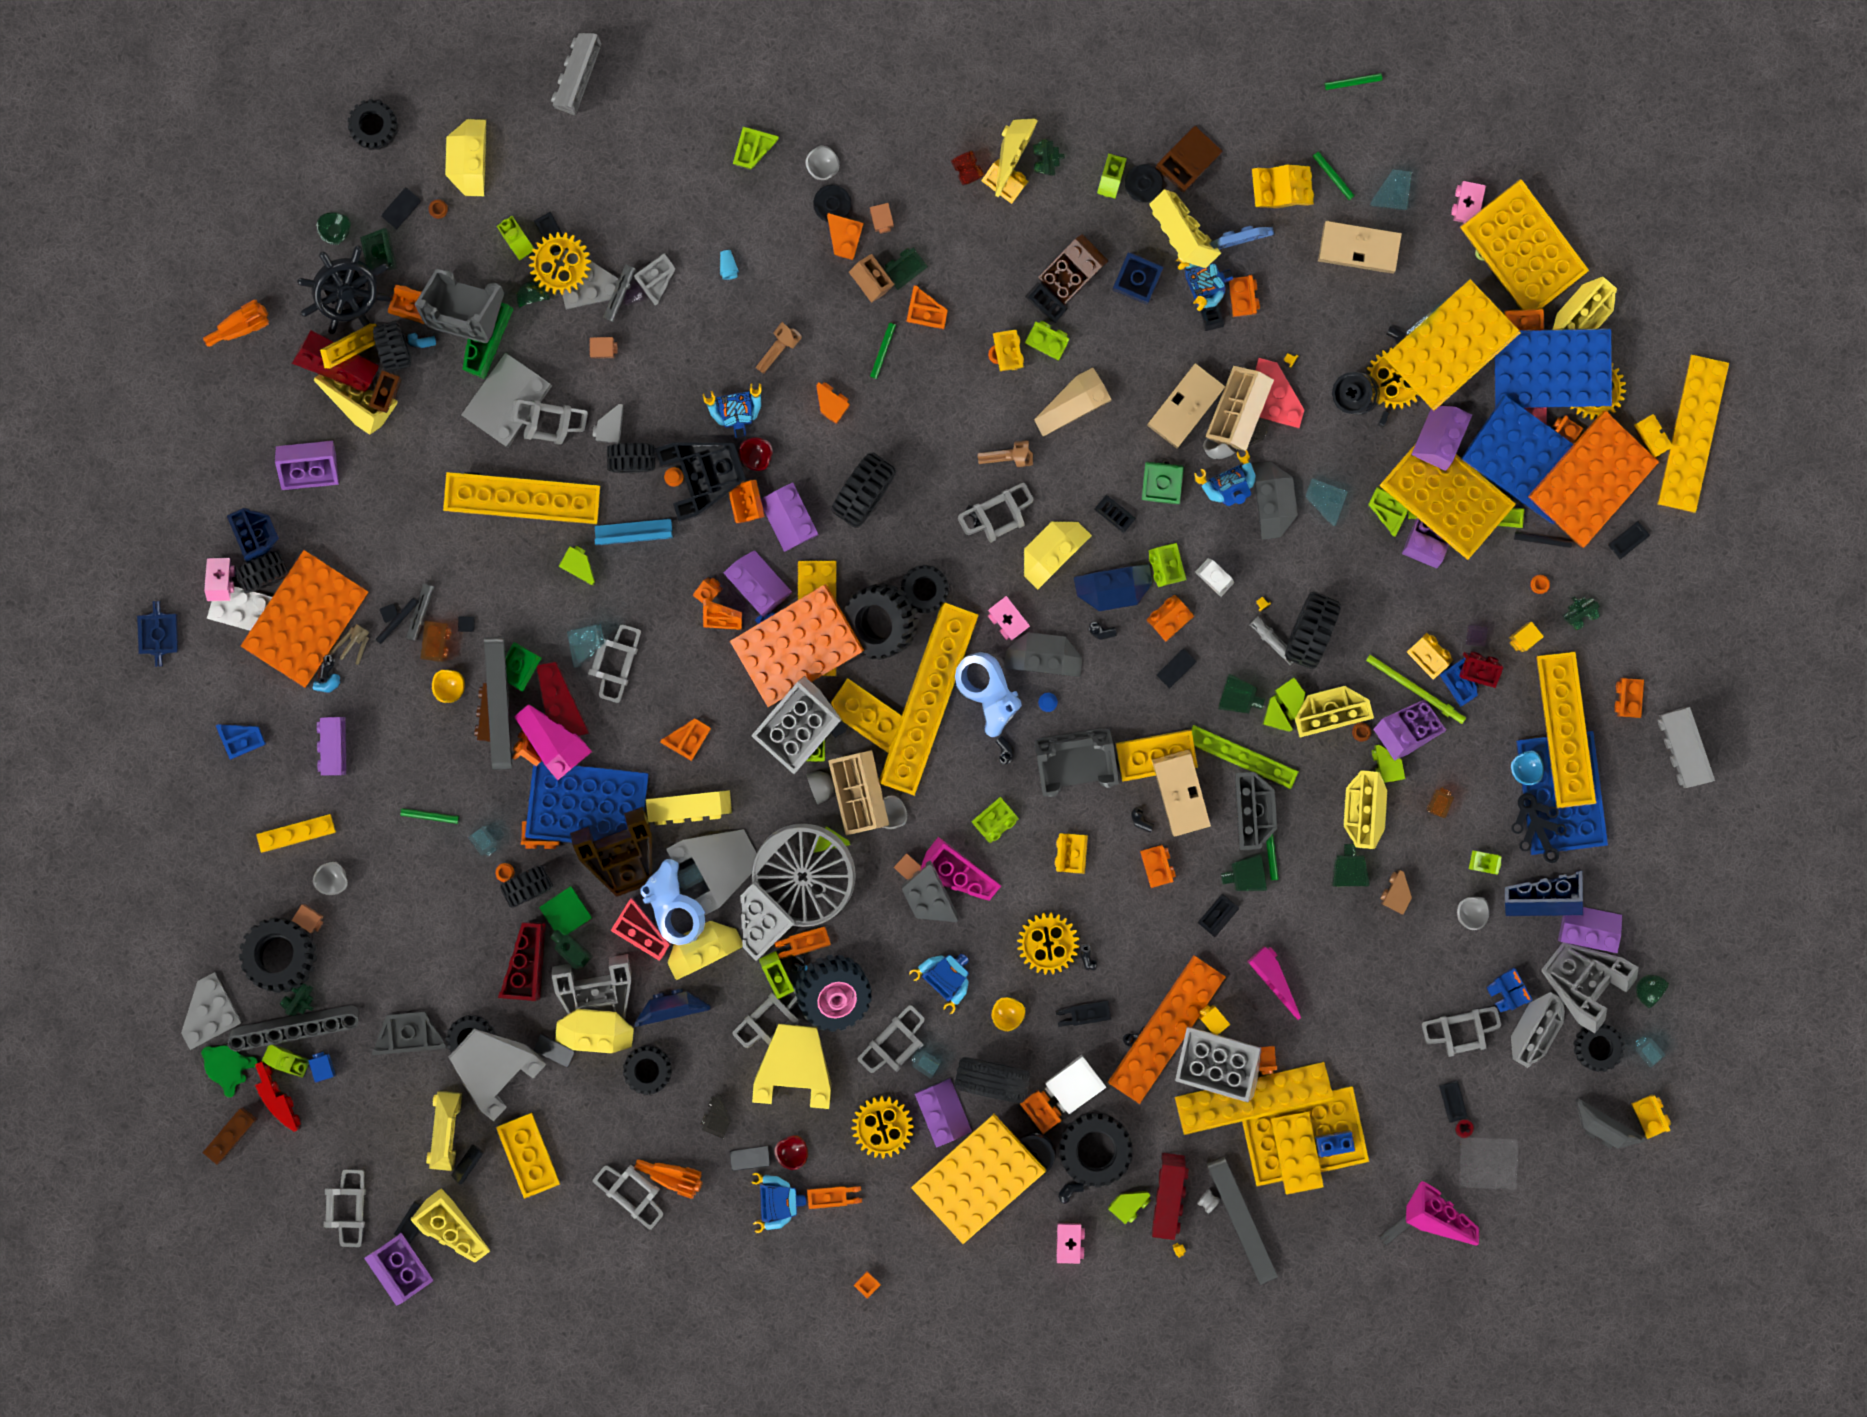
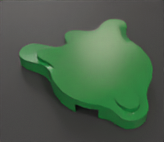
M227 1045L218 1047L207 1046L201 1053L204 1058L206 1074L211 1080L221 1085L225 1096L228 1098L235 1095L236 1085L246 1081L247 1077L244 1075L243 1070L253 1068L258 1063L256 1057L243 1056L238 1051L231 1050Z

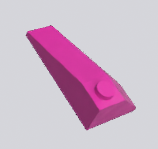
M527 705L514 716L545 766L557 780L592 752L579 736L565 730L562 725L548 719V716L531 705Z
M1264 946L1247 962L1294 1017L1299 1020L1301 1016L1280 965L1275 958L1278 955L1271 947L1267 949Z
M1423 1181L1420 1182L1406 1206V1222L1419 1230L1477 1246L1479 1244V1228L1463 1213L1459 1214L1453 1208V1203L1450 1201L1446 1202L1440 1196L1441 1192Z

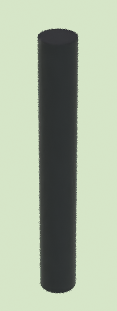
M1515 532L1514 540L1572 547V540Z
M415 597L408 602L376 638L378 643L382 644L419 603Z

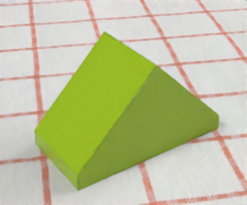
M1275 697L1269 698L1262 725L1287 732L1292 731L1293 729Z
M826 826L825 829L835 834L846 846L850 845L848 839ZM820 836L813 853L826 850L832 843Z

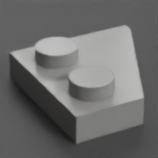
M663 253L633 275L655 306L666 289L675 271V267L665 253Z

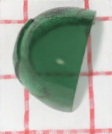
M336 212L325 213L316 222L320 238L329 244L338 245L349 235L351 222L343 214Z
M535 281L524 283L517 292L519 309L527 304L550 300L549 293L545 291V286L540 288V283Z
M1657 975L1644 976L1636 986L1638 999L1647 1008H1651L1663 996L1669 986V982Z

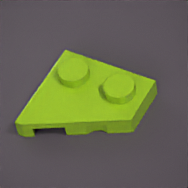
M743 127L733 165L752 170L778 141L779 136Z
M1376 487L1368 505L1391 532L1392 536L1396 537L1408 509L1385 490Z

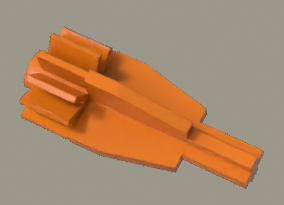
M252 300L241 306L242 309L233 312L217 326L218 330L203 337L207 347L223 339L231 340L269 325L266 308L258 303L257 300Z
M637 1159L634 1166L635 1170L651 1175L650 1178L657 1183L690 1199L694 1198V1195L700 1191L702 1181L700 1180L702 1172L689 1167L683 1168L664 1163L651 1164Z

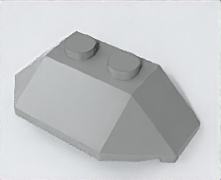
M1550 992L1529 1003L1511 1035L1513 1060L1528 1068L1546 1055L1564 1023L1565 1004L1560 997Z

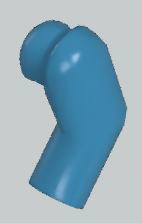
M416 333L407 336L410 346L425 348L436 345L434 336L418 339Z
M332 674L326 683L314 681L313 690L327 693L332 692L339 686L340 676Z

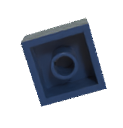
M1128 252L1112 290L1148 305L1163 267Z

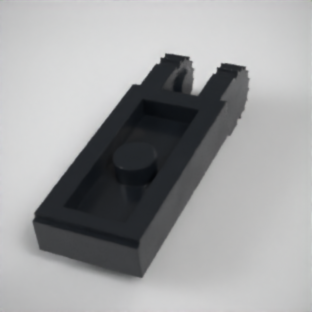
M1108 1000L1055 1011L1056 1015L1059 1016L1067 1013L1072 1014V1020L1058 1022V1027L1111 1020Z

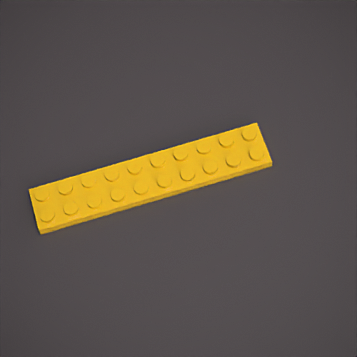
M942 602L879 779L880 784L915 796L955 683L956 668L964 658L978 618L977 614Z

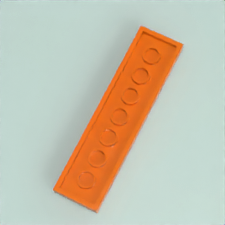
M1193 955L1108 1083L1140 1104L1185 1038L1187 1027L1194 1025L1200 1016V1011L1207 1006L1226 977Z

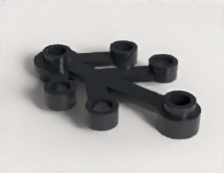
M1524 793L1518 798L1517 803L1520 812L1516 822L1512 824L1511 830L1515 834H1520L1524 829L1523 822L1528 813L1531 821L1524 840L1519 843V848L1522 851H1529L1536 831L1544 848V860L1548 863H1555L1559 859V852L1551 847L1543 827L1554 831L1559 836L1564 835L1567 829L1563 824L1557 825L1539 818L1535 811L1544 812L1548 817L1555 818L1559 814L1556 807L1540 804L1533 794ZM1525 799L1530 800L1529 806L1524 805ZM1550 809H1555L1556 814L1554 816L1549 814ZM1516 824H1519L1521 827L1518 832L1514 830ZM1559 826L1564 828L1561 834L1557 832ZM1524 842L1529 844L1527 849L1522 848ZM1549 852L1554 853V857L1552 859H1549L1547 857V854Z

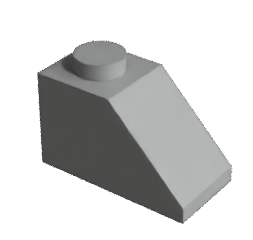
M618 404L598 420L597 425H594L593 437H596L597 442L620 443L623 404Z

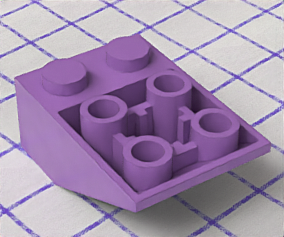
M1416 518L1402 554L1438 568L1443 562L1449 544L1420 519Z
M1425 699L1383 718L1373 729L1394 761L1410 754L1446 731Z

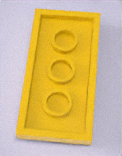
M847 678L831 701L833 708L842 719L841 721L889 753L902 716Z
M1191 729L1115 743L1122 782L1156 776L1152 763L1153 759L1188 749L1192 755L1195 768H1198Z
M1309 1111L1271 1118L1285 1194L1324 1187Z
M533 1113L496 1127L524 1199L560 1185Z

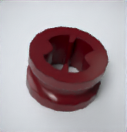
M1461 1120L1456 1125L1455 1131L1459 1137L1468 1138L1472 1134L1474 1127L1470 1121ZM1460 1125H1468L1467 1130H1469V1133L1466 1131L1462 1133L1460 1131L1462 1128H1459Z

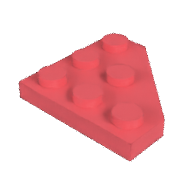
M1258 358L1255 371H1259L1274 379L1259 418L1299 429L1304 408L1277 362Z

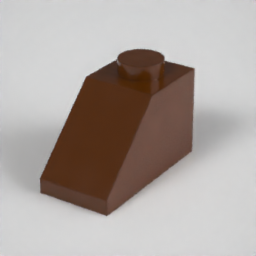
M381 371L369 407L387 413L396 397L402 379L399 376Z

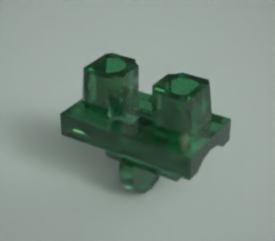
M1043 139L1041 143L1033 145L1034 155L1043 156V162H1035L1034 171L1048 176H1055V167L1060 166V159H1064L1065 154H1059V147H1053V141Z
M1574 596L1571 598L1573 604L1568 606L1570 611L1562 615L1564 620L1575 630H1579L1585 625L1581 618L1587 615L1593 621L1600 617L1598 611L1600 606L1592 597L1588 600L1585 597L1578 600Z
M301 983L302 986L299 988H292V991L296 993L293 1000L288 996L281 1000L280 1005L286 1010L285 1013L287 1015L296 1016L298 1011L304 1014L306 1009L310 1011L314 1009L310 1004L314 998L309 995L313 990L312 986Z

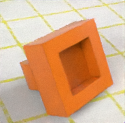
M868 1271L854 1284L867 1299L881 1285Z

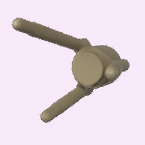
M356 624L354 628L351 627L349 632L327 655H332L350 637L352 640L343 651L340 659H344L355 642L360 644L362 641L355 662L358 665L366 643L370 639L367 637L369 632Z

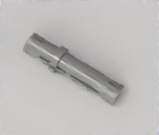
M1257 616L1249 625L1258 632L1262 640H1265L1291 665L1293 662L1285 657L1287 645L1273 632L1272 628H1269Z

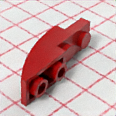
M263 1061L255 1064L261 1079V1083L256 1084L255 1087L262 1101L283 1125L294 1132L299 1130L301 1121L298 1114L294 1115L292 1107H294L292 1098L290 1096L287 1097L286 1093L278 1095L280 1089L277 1082H273L271 1074H273L271 1066Z

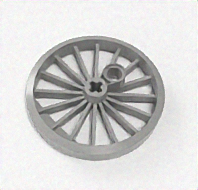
M793 824L775 831L762 843L754 860L752 882L756 881L761 886L760 879L792 878L765 890L766 893H769L795 882L776 902L779 904L798 884L788 911L789 916L802 886L803 918L790 917L795 921L793 926L808 927L830 920L846 906L854 890L856 873L848 848L835 834L825 828L812 824ZM797 832H799L801 865L788 840ZM803 832H810L816 834V838L805 865ZM819 836L829 840L832 844L809 866ZM784 843L795 865L778 850ZM833 846L843 856L816 869H812ZM776 853L791 868L772 862L769 859ZM841 861H845L848 873L814 874ZM767 864L791 874H759V871ZM806 872L807 875L802 878L800 875ZM847 877V890L829 884L823 878ZM813 885H821L823 887V891H815ZM806 888L820 917L807 918ZM827 888L845 895L839 905L825 893ZM816 897H823L835 909L824 915Z

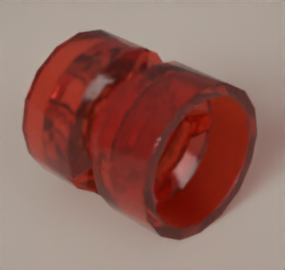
M973 151L966 152L951 160L955 171L959 172L958 178L962 186L984 176L981 166L976 165L977 158Z

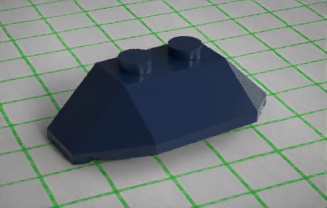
M242 508L227 515L241 552L247 562L267 554L279 539L269 515L250 511L247 508Z
M1147 564L1074 577L1077 597L1096 610L1105 611L1138 605L1152 585L1150 565Z
M683 988L672 990V994L664 996V993L655 994L635 1022V1027L711 1010V1005L689 991L683 992Z

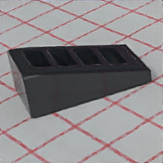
M1037 283L1025 296L1054 323L1068 309L1041 283ZM1039 290L1042 291L1037 299H1035L1034 296ZM1045 295H1046L1048 298H1047V299L1044 301V303L1041 305L1039 302H1040V301L1045 297ZM1051 301H1053L1054 303H1053L1052 306L1047 310L1045 307H1046ZM1058 305L1060 307L1059 310L1052 315L1051 312Z
M1219 303L1215 307L1203 308L1200 311L1205 331L1224 327ZM1216 310V313L1206 315L1207 312Z
M1105 495L1094 509L1123 534L1136 519L1108 495ZM1107 502H1110L1109 507L1103 512L1101 509ZM1113 507H1116L1117 509H1116V510L1114 511V513L1109 517V516L1107 515V514L1109 513V511H1110ZM1119 511L1122 512L1123 514L1119 517V519L1117 521H1114L1113 519L1119 513ZM1125 516L1129 518L1123 526L1119 525Z

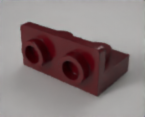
M1471 651V653L1464 652L1463 656L1466 659L1459 676L1462 679L1496 688L1504 668L1498 662L1499 660L1492 656H1488V658L1481 657L1482 655L1475 651Z

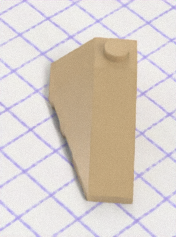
M1091 368L1077 375L1034 421L1042 436H1045L1111 402V398L1094 368Z

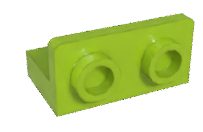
M1040 321V323L1035 322L1025 344L1059 361L1070 340L1067 338L1068 334L1061 330L1053 331L1050 329L1051 325L1044 321Z
M1177 543L1149 550V561L1152 564L1154 580L1158 587L1186 580Z
M999 797L971 822L985 839L992 843L998 840L1004 831L1012 828L1019 818L1003 799Z

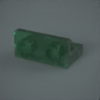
M914 247L911 250L906 248L899 254L901 257L897 261L891 260L884 266L886 268L884 271L897 290H900L928 268Z

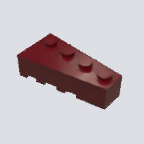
M310 330L299 347L292 364L365 392L370 386L379 366L356 354L332 368H325L320 350L334 342Z
M552 662L537 665L545 713L548 719L562 725L565 730L577 736L590 734L558 663Z
M523 922L521 924L498 998L528 1001L540 1000L546 923Z

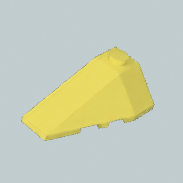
M1013 120L1010 127L1006 125L1003 130L1002 136H1004L1001 144L995 196H1000L1024 152L1038 120Z
M320 374L314 378L319 387L347 417L369 435L382 427L398 402L394 399L388 412L385 413L369 407L373 391L368 389L365 392L357 390L354 387Z
M442 1188L427 1198L411 1218V1221L424 1235L437 1239L442 1245L446 1244L453 1248L455 1252L473 1262H477L490 1252V1249Z

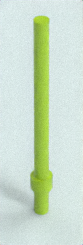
M1369 655L1366 659L1367 662L1440 709L1445 716H1450L1461 724L1465 721L1466 717L1455 711L1453 706L1450 704L1446 705L1372 655Z

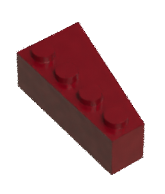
M1162 1153V1169L1159 1171V1187L1156 1194L1157 1205H1155L1152 1237L1175 1240L1176 1234L1180 1233L1181 1223L1178 1222V1216H1182L1183 1204H1180L1181 1198H1185L1186 1186H1183L1184 1179H1188L1189 1168L1185 1166V1155Z

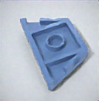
M1253 226L1242 228L1239 233L1229 231L1223 233L1221 238L1210 242V245L1214 249L1218 248L1220 250L1274 235L1273 227H1257L1253 229Z

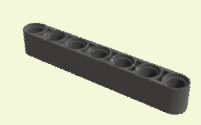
M504 636L485 637L484 649L492 769H512Z
M353 1005L235 1027L229 1033L228 1047L233 1051H242L350 1030L358 1025L359 1010ZM346 1016H353L354 1018L349 1019ZM333 1019V1020H335V1022L331 1023V1022H328L327 1020ZM309 1023H315L316 1026H310ZM290 1027H296L298 1029L292 1030L290 1029ZM272 1030H276V1031H278L279 1033L274 1034V1033H272L271 1031H272ZM258 1034L259 1037H253L252 1035ZM233 1038H240L241 1040L235 1041Z
M1223 1156L1207 1163L1210 1174L1259 1284L1262 1285L1278 1278L1225 1157Z

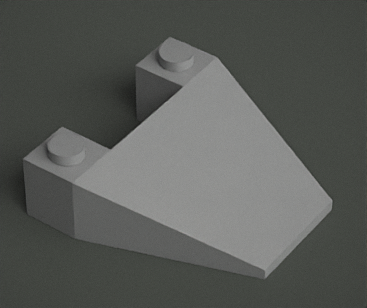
M744 829L684 839L666 849L671 859L678 862V864L691 857L695 861L710 889L709 892L694 899L702 906L705 912L704 916L720 908L752 874L757 854Z
M1563 942L1542 968V973L1578 1024L1596 1033L1606 1020L1607 1008L1597 1003V999L1610 983L1627 992L1637 980L1639 967L1622 957Z
M628 954L609 957L610 975L577 981L574 980L571 964L553 966L552 980L555 994L566 1012L570 1014L576 1009L617 1012L625 1020L631 985V967Z
M474 1029L448 1057L474 1103L482 1113L493 1121L507 1108L497 1094L521 1069L531 1078H534L546 1065L540 1056L527 1045Z

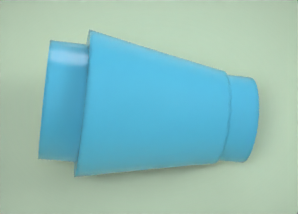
M731 250L720 252V275L723 280L737 278L739 270Z

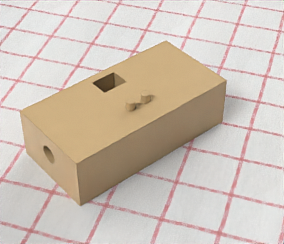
M1325 221L1318 261L1394 274L1402 233ZM1353 254L1364 255L1363 262L1353 261Z
M1195 363L1147 426L1175 448H1178L1224 390L1225 386ZM1177 393L1184 397L1179 405L1171 401Z
M1233 366L1206 437L1218 444L1226 443L1231 448L1246 451L1274 379L1259 371Z
M1189 749L1153 759V767L1173 836L1211 827ZM1195 786L1197 794L1189 796L1188 788Z
M872 750L828 760L845 834L850 835L888 826L889 821Z

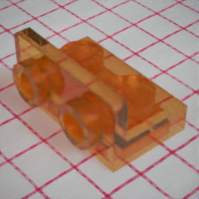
M425 621L420 659L444 662V658H448L449 647H446L447 639L450 640L451 628H448L449 624Z

